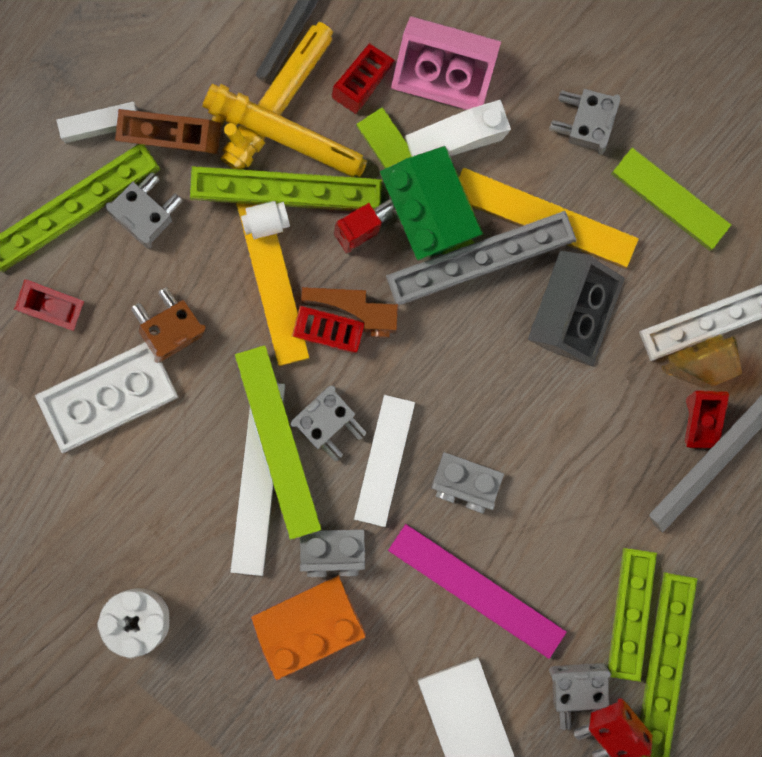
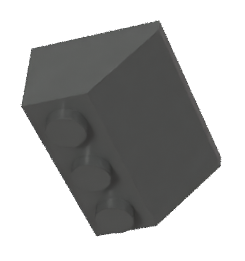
M560 251L528 340L548 351L593 366L625 278L590 255Z

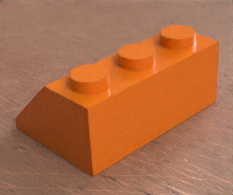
M339 575L251 617L261 649L276 680L366 638V632Z

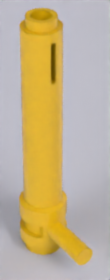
M322 22L311 26L258 103L259 106L281 116L333 40L331 36L334 32L330 27ZM229 123L225 126L224 132L231 142H227L223 148L224 154L221 160L232 169L243 170L244 168H249L254 160L252 156L255 152H260L265 144L264 139L266 136L242 125H239L237 128L235 124Z
M212 83L210 85L202 107L208 109V113L213 115V121L220 122L221 125L225 121L236 126L240 124L350 177H354V175L360 177L367 164V160L363 159L362 154L249 101V97L240 92L237 95L230 92L229 87L223 84L217 86Z

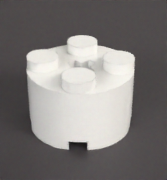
M141 588L129 589L115 595L105 604L98 620V630L105 645L114 653L127 658L142 656L153 650L165 639L169 630V609L162 597L154 591ZM138 616L140 618L138 622L139 627L133 629L130 626L131 618Z

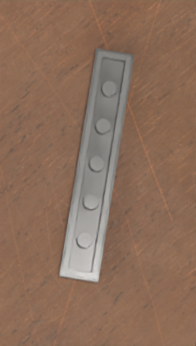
M566 211L391 273L386 275V279L395 303L400 306L576 242V237Z
M762 395L649 514L654 526L662 533L762 428Z

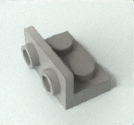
M443 452L431 489L437 490L435 497L454 503L455 497L468 501L466 508L484 514L486 508L494 509V502L504 473Z
M364 529L320 530L301 536L300 571H307V577H326V571L339 570V576H358L359 570H365Z

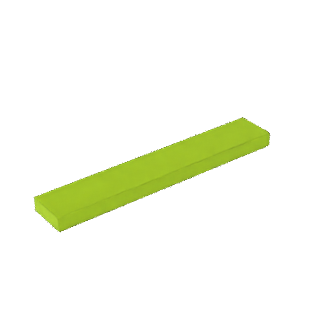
M383 107L356 124L357 129L384 169L412 157L406 141ZM471 239L442 252V255L472 245L474 242Z
M137 144L0 233V272H5L106 206L107 203L114 201L132 182L138 185L151 173L155 174L161 170L145 145Z
M192 166L190 200L257 205L276 201V204L284 202L287 207L356 211L367 203H370L373 209L381 205L382 179Z
M266 345L234 354L290 540L322 530Z
M663 572L640 716L642 723L653 735L650 757L670 756L698 579Z

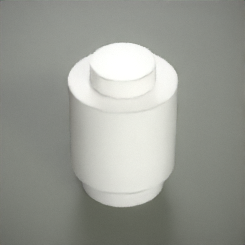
M276 201L248 207L246 208L247 215L241 216L246 235L252 233L253 239L281 233L283 228L290 227L284 202L276 204Z

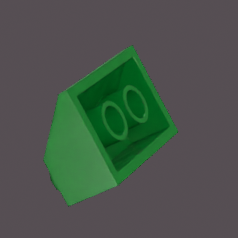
M446 146L406 158L380 171L417 261L427 260L483 235Z

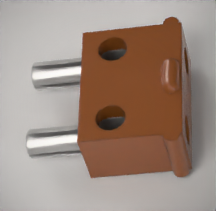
M163 288L158 293L168 309L153 318L149 317L140 303L131 308L141 324L138 332L154 354L155 363H161L201 339L206 328L205 325H200L185 301L177 302L168 288ZM177 316H182L185 319H179ZM150 332H156L158 335H152Z

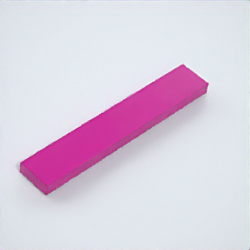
M406 523L388 549L389 552L548 659H550L567 633Z

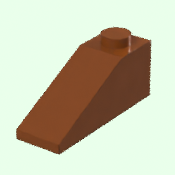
M118 109L115 141L218 155L221 123L209 119Z

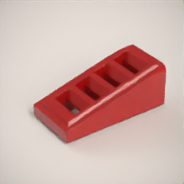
M369 43L334 84L332 98L354 114H357L390 70L395 60ZM369 58L381 67L377 69L366 60ZM360 68L369 73L370 75H372L373 77L370 78L361 71H359ZM354 78L356 81L364 85V88H361L359 85L354 83L352 79Z
M299 306L291 337L354 354L358 351L365 323ZM308 316L314 317L310 334L304 333ZM321 319L326 320L323 335L319 337L317 334ZM334 323L339 324L335 341L330 340ZM350 327L351 331L348 342L345 344L343 340L346 328Z

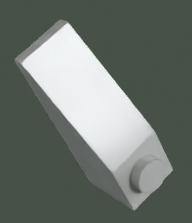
M497 100L470 108L405 136L411 156L442 146H446L449 155L452 156L502 141L511 128L502 102Z

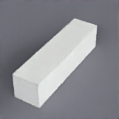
M133 101L57 119L60 137L64 143L116 132L118 109L138 111L137 106Z

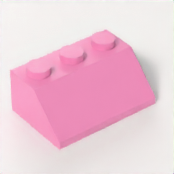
M410 16L403 33L391 89L466 110L484 105L501 41Z

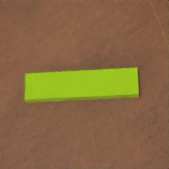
M634 148L629 150L611 173V175L709 251L716 246L731 227L729 222Z
M623 548L608 662L611 678L641 682L657 557L656 552Z

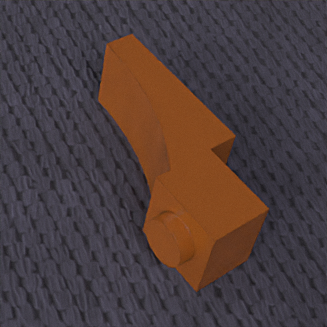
M302 287L301 300L303 304L337 310L357 321L364 322L365 332H371L372 338H390V333H396L398 304L366 303V290Z

